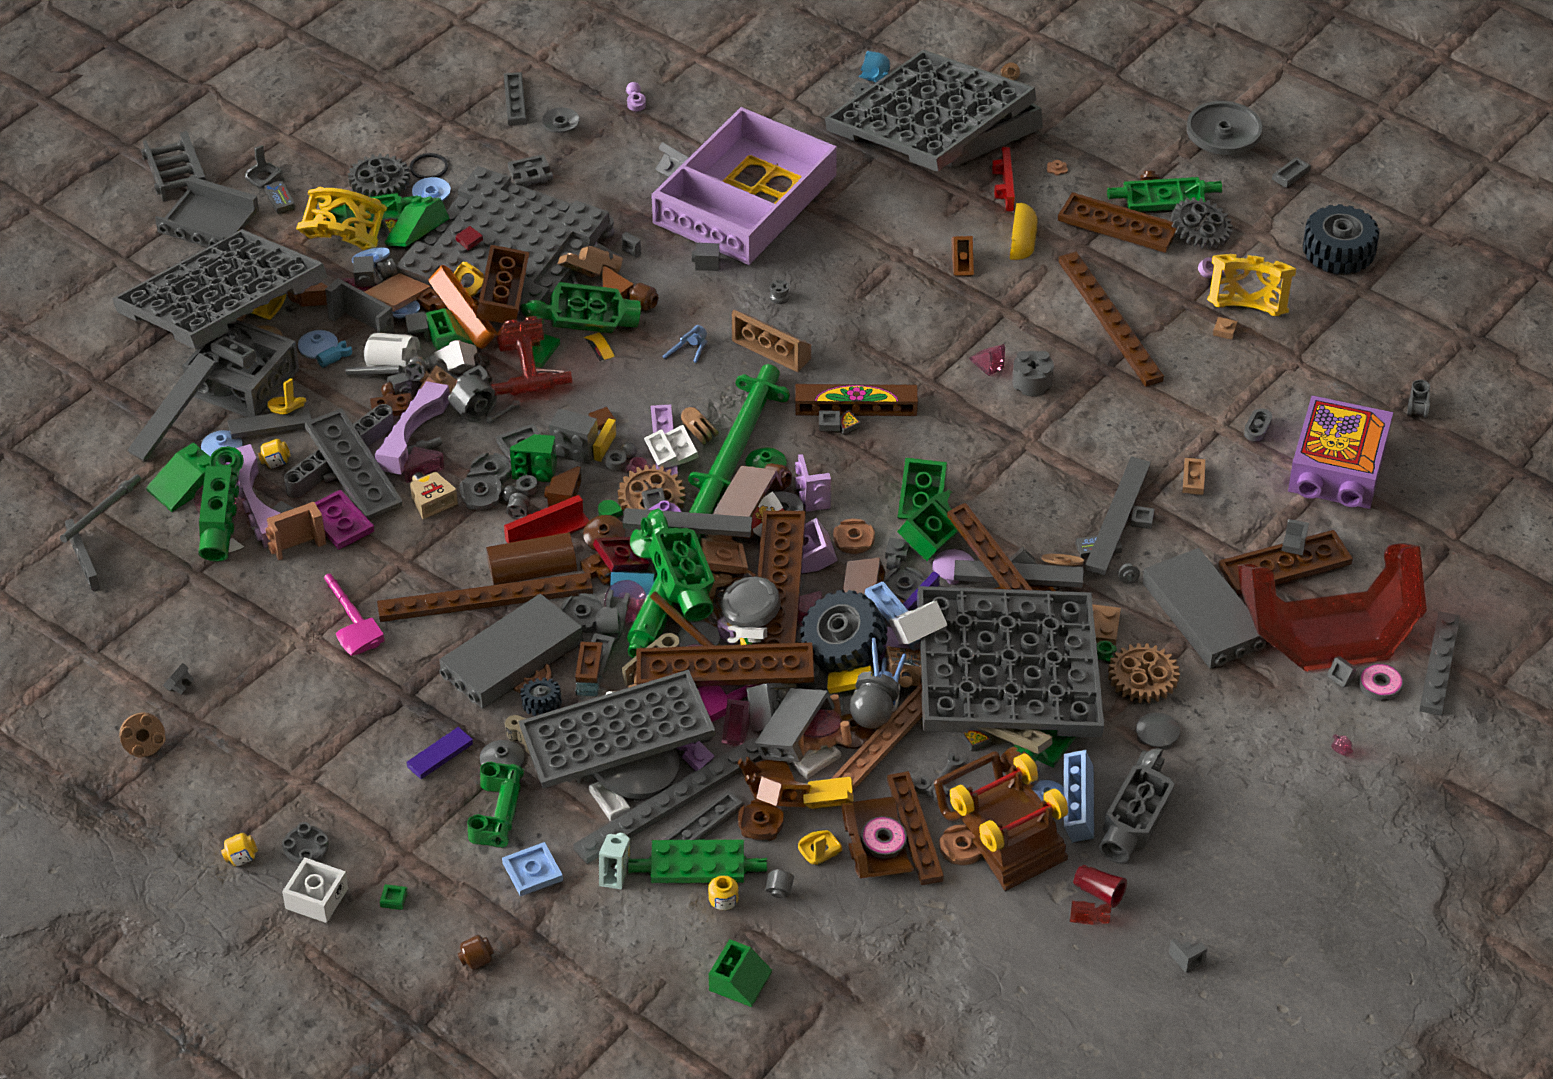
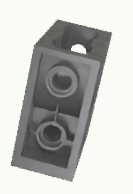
M236 320L233 323L227 324L229 331L223 334V336L256 350V359L250 368L245 369L212 353L211 344L217 341L212 340L205 347L197 349L182 365L183 372L185 373L199 353L215 361L217 366L194 397L245 417L259 416L267 408L268 401L282 391L284 388L283 383L290 378L292 379L299 371L296 343L289 338Z

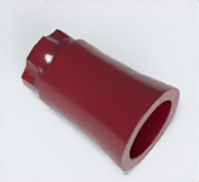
M1083 864L1077 869L1073 884L1102 900L1110 907L1115 908L1125 894L1127 879Z

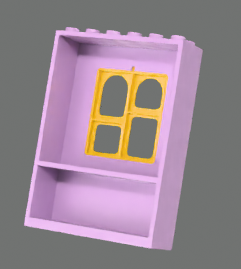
M740 107L652 193L653 224L697 243H720V253L750 265L836 176L837 147ZM751 165L762 166L766 170V174L752 187L734 180L746 167ZM777 176H785L792 181L791 187L786 192H779L767 187L766 184ZM758 192H764L778 198V200L772 203L755 195Z

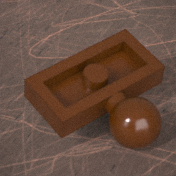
M387 382L381 387V393L384 397L370 398L371 410L378 405L386 404L392 408L393 416L405 413L412 401L410 393L395 395L391 382Z

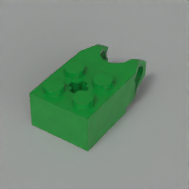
M949 489L929 499L897 531L926 561L932 558L959 533L947 517V512L952 510L948 505V498L952 493Z

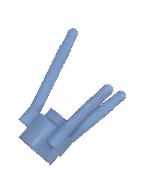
M700 325L694 326L691 331L680 338L678 344L663 355V358L666 359L688 341L691 345H699L694 358V363H697L703 347L707 343V340H705L707 331Z
M872 638L874 676L881 677L882 674H885L898 683V678L907 655H902L894 676H892L891 672L886 671L887 664L884 657L882 659L881 672L879 673L876 639Z

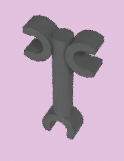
M951 753L948 756V765L936 779L964 766L965 759L962 758L959 762H954L955 754ZM922 776L921 783L924 786L916 783V793L926 794L929 797L933 796V801L938 804L934 781L931 783L928 777ZM944 786L945 795L948 797L949 789Z

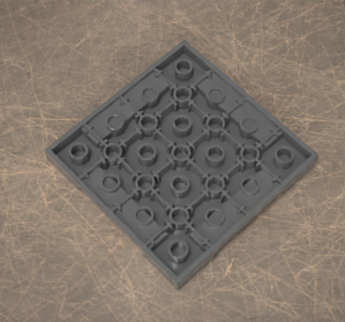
M922 50L825 118V122L829 132L853 141L861 137L909 155L910 162L938 172L963 154V146L1005 116L1013 118L1036 101L1035 87Z
M477 166L458 189L459 196L447 209L450 219L431 230L421 242L416 241L396 265L397 273L431 286L429 278L441 265L447 266L454 273L462 262H468L485 274L490 245L527 251L530 253L520 305L530 300L543 301L547 305L558 283H564L573 272L571 268L558 265L559 257L568 253L579 256L582 248L593 246L610 224L609 212L577 200L571 204L511 183L509 176ZM471 226L483 236V241L467 250L456 241L455 236ZM466 274L461 279V284L465 288L470 287L474 283V276L472 274ZM481 289L473 296L474 299H480ZM519 305L517 321L531 326L532 324L526 322V318L522 315Z
M242 229L112 298L118 313L135 321H149L172 332L176 341L196 350L205 347L212 340L220 339L223 334L229 331L227 324L235 322L237 318L252 313L253 309L268 304L273 298L286 294V291L294 295L301 294L310 286L320 284L321 280L328 276L322 262Z
M918 586L917 608L932 601H937L947 622V626L920 638L923 731L968 733L969 727L1057 730V736L1102 738L1104 719L1091 593Z

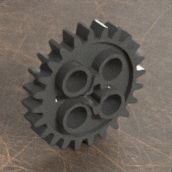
M379 153L378 157H375L373 154H371V158L364 156V161L358 159V164L353 163V168H350V173H348L349 186L352 187V191L369 197L394 194L395 192L401 194V189L406 190V185H409L410 180L409 167H407L406 162L402 163L401 158L396 160L395 155L389 158V154L382 157L381 153Z
M1195 197L1192 200L1186 198L1185 202L1181 200L1179 204H1176L1171 214V222H1174L1172 227L1177 228L1175 233H1181V239L1187 238L1186 243L1192 241L1194 247L1200 244L1201 249L1205 245L1208 249H1211L1212 246L1216 249L1219 245L1223 246L1225 242L1227 243L1232 233L1233 225L1230 224L1231 219L1227 218L1228 213H1222L1223 208L1217 209L1216 203L1211 205L1210 200L1204 202L1202 198L1199 201ZM1206 215H1208L1207 219L1204 220V222L1202 223L1200 229L1196 232L1195 230L1201 224L1203 218Z

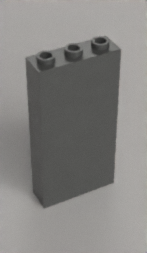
M1200 548L1144 568L1143 585L1210 669L1222 666L1226 662L1242 658L1246 654L1266 647L1268 632Z
M539 594L439 659L440 674L443 679L449 680L459 692L467 695L472 703H476L483 709L524 682V678H530L536 674V670L539 672L545 668L546 664H551L583 642L582 626L543 595Z

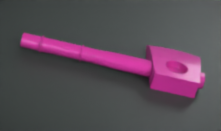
M326 574L324 579L328 587L332 589L354 623L340 629L336 633L341 646L350 655H357L378 647L380 643L384 642V634L373 618L364 620L356 607L350 602L348 596L343 592L338 581L334 579L332 574Z
M762 684L746 685L727 695L720 686H701L697 690L713 722L732 713V703L747 697V688Z

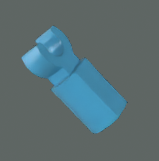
M341 341L337 347L333 346L317 354V362L324 368L340 360L341 357L350 356L352 354V347L347 348L346 341Z

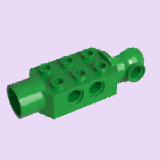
M559 282L551 295L550 305H546L543 301L530 300L520 305V311L526 318V322L533 325H540L544 323V320H550L553 327L612 333L616 326L638 327L641 303L640 300L623 299L619 289Z
M225 446L216 449L209 459L210 466H206L199 517L200 544L198 554L201 558L208 561H224L228 558L230 538L234 534L232 517L236 516L237 505L234 504L235 498L239 497L237 481L239 471L244 463L242 453L235 447Z
M659 508L652 510L647 517L642 518L641 531L643 536H648L652 540L648 551L668 601L680 604L686 620L690 622L703 620L711 615L714 610L709 593L715 580L696 533L688 528L668 529V522L662 510Z

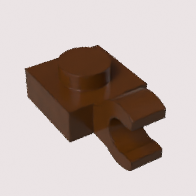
M432 288L416 297L419 305L430 312L434 309L447 308L437 292Z
M598 552L580 561V568L585 573L590 572L591 579L598 577L604 585L611 583V578L608 576L611 574V571Z

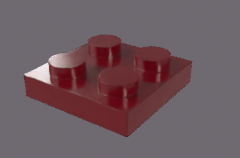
M631 537L595 538L593 546L611 572L648 569L650 564L648 560L638 557L630 547Z

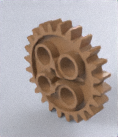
M653 464L652 469H649L647 465L644 466V470L636 467L637 473L629 471V477L624 476V483H620L618 504H621L622 511H625V508L645 509L641 495L642 491L657 488L663 489L665 499H669L666 501L675 504L679 509L684 508L685 487H683V481L678 480V474L672 475L671 469L665 472L664 466H661L659 470L656 469L655 464Z
M1137 643V648H1134L1132 645L1128 646V650L1121 648L1120 653L1115 652L1114 658H1111L1108 667V679L1111 680V686H1116L1115 692L1122 691V697L1130 695V701L1136 697L1139 703L1143 699L1150 703L1151 698L1159 702L1160 696L1166 699L1167 693L1172 694L1173 689L1177 688L1180 673L1179 666H1176L1177 660H1171L1172 654L1165 655V649L1157 651V645L1149 648L1148 643H1146L1145 647H1141L1140 643Z

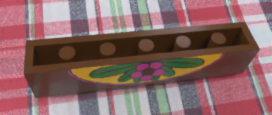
M796 384L795 415L819 416V411H840V416H842L848 410L854 416H917V385Z

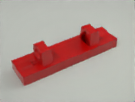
M1002 147V159L992 161V173L1003 175V184L995 185L994 195L996 199H1005L1006 211H1014L1015 195L1010 147Z

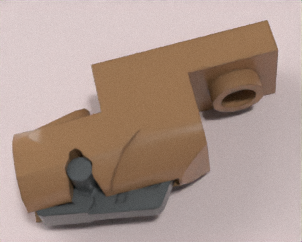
M596 244L594 247L582 248L579 256L568 253L559 257L558 265L571 268L589 277H595L600 275L602 268L605 266L618 273L623 258L603 245Z

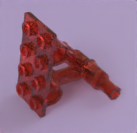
M537 316L526 317L525 321L522 322L512 319L505 321V324L501 326L496 335L500 352L517 350L523 376L510 378L508 382L491 384V387L496 392L495 396L509 393L516 396L519 393L543 389L551 390L557 385L573 383L571 371L556 374L552 372L537 374L532 347L540 345V340H544L542 318L537 319Z

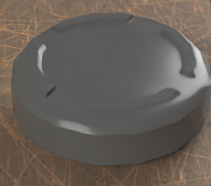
M757 576L746 577L734 582L725 590L721 598V609L726 621L738 627L757 628L768 624L776 617L781 605V598L775 584L767 578Z

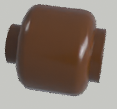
M638 283L631 287L628 293V297L631 300H640L641 310L643 311L655 308L659 300L656 289L644 283Z
M771 463L764 467V469L777 470L783 484L782 487L770 486L768 490L780 492L790 486L792 473L787 466Z
M476 935L463 941L460 944L461 952L457 953L462 965H468L470 969L474 970L491 962V955L494 954V951L487 937L483 938L481 935Z

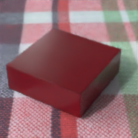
M471 226L455 236L456 241L467 250L483 241V236Z

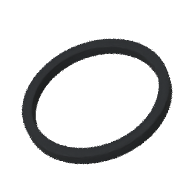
M435 153L421 154L410 163L411 173L419 179L439 178L448 169L447 160ZM435 157L442 160L445 167L436 175L423 176L413 170V165L419 159Z

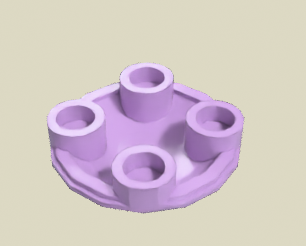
M956 549L940 552L934 558L932 567L934 572L940 574V577L952 585L959 583L958 580H954L955 560L974 561L968 553Z

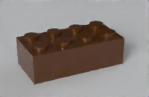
M490 245L476 318L516 326L530 252Z

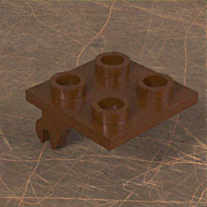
M748 756L746 757V762H743L742 758L738 760V765L743 772L745 781L754 799H757L761 777H778L795 781L786 761L764 760L754 763Z

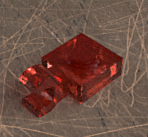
M1072 901L1070 922L1093 925V921H1099L1108 924L1110 923L1111 915L1103 913H1111L1112 905L1102 904L1095 908V903Z

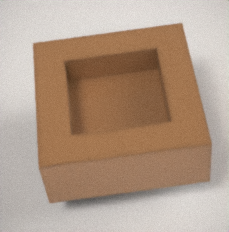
M1218 317L1213 336L1232 340L1237 328V321Z

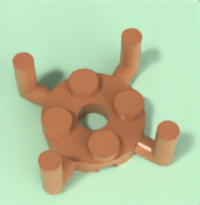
M837 694L830 696L835 706L832 714L827 717L816 713L798 741L803 756L809 750H821L820 746L827 745L830 748L837 743L845 746L851 745L849 722L842 721L840 723L839 721L841 708Z

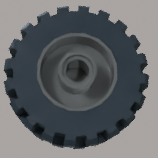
M1338 204L1337 206L1328 205L1326 208L1322 207L1312 213L1306 221L1302 245L1303 252L1307 259L1313 262L1315 267H1320L1325 272L1331 271L1333 274L1338 275L1339 273H1344V275L1351 272L1357 273L1361 269L1367 268L1375 259L1380 234L1378 224L1370 214H1365L1364 210L1360 208L1355 209L1351 205L1343 206V204Z
M844 590L836 591V594H826V597L822 600L819 598L815 602L816 605L808 609V616H804L802 621L804 627L800 629L802 643H812L813 661L819 665L822 671H826L827 674L844 670L852 671L855 668L873 664L872 638L876 639L877 655H882L885 649L883 645H886L888 639L886 635L888 632L887 625L875 603L865 594H857L854 590H848L847 593Z

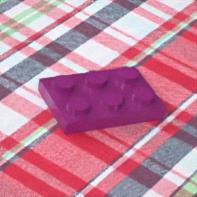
M341 490L315 502L322 514L325 535L338 550L375 532L374 525Z

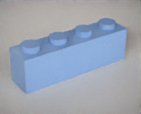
M1086 750L1064 754V797L1068 804V815L1064 817V828L1072 842L1094 838V766Z

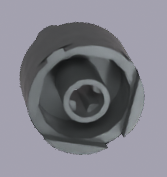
M1046 351L1018 352L1013 363L1012 384L1016 390L1018 388L1026 396H1040L1045 394L1047 389H1051L1054 363L1049 357V353Z
M463 375L458 378L456 386L448 397V402L467 421L478 422L481 420L479 417L484 414L488 416L497 403V396H495V390L480 376Z

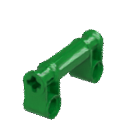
M486 762L481 765L480 785L482 789L499 792L494 817L475 814L468 819V840L471 843L498 848L508 845V832L512 829L521 789L520 779L524 776V769L519 765Z

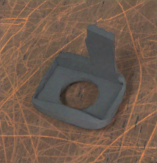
M260 145L254 148L257 164L246 171L245 178L256 187L264 188L265 185L276 181L282 174V171L275 165L265 161L264 146ZM261 172H269L271 174L266 180L257 178V175Z

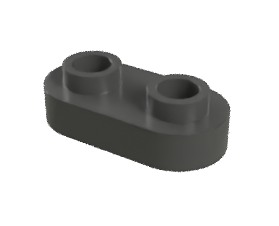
M1263 408L1254 410L1245 425L1244 436L1254 442L1262 440L1271 425L1272 413Z

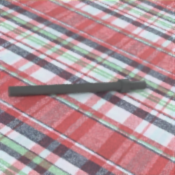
M135 474L128 481H123L115 492L60 536V540L64 543L70 540L119 498L129 494L133 487L141 481V477Z

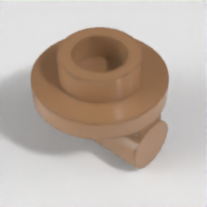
M1012 62L1005 64L1001 69V76L1011 80H1016L1020 75L1019 66Z

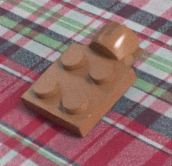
M708 534L706 539L701 538L700 546L711 571L741 574L744 570H748L742 543L735 542L732 536Z

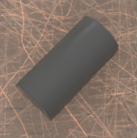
M226 336L211 344L212 353L245 369L250 368L256 359V350Z

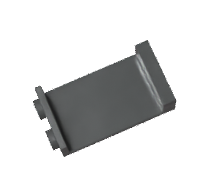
M339 278L325 288L329 319L336 321L344 313H347L376 329L377 333L395 334L392 307Z
M790 688L755 742L762 759L800 762L804 756L798 741L819 709L833 710L835 708L828 691Z

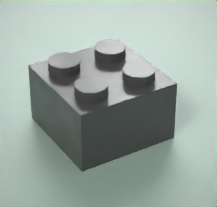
M558 409L549 424L550 435L555 436L556 455L590 464L594 457L593 444L598 437L597 419Z

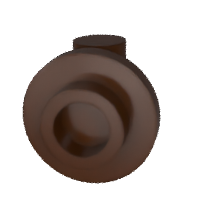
M1144 171V174L1140 175V181L1158 180L1159 174H1155V171Z

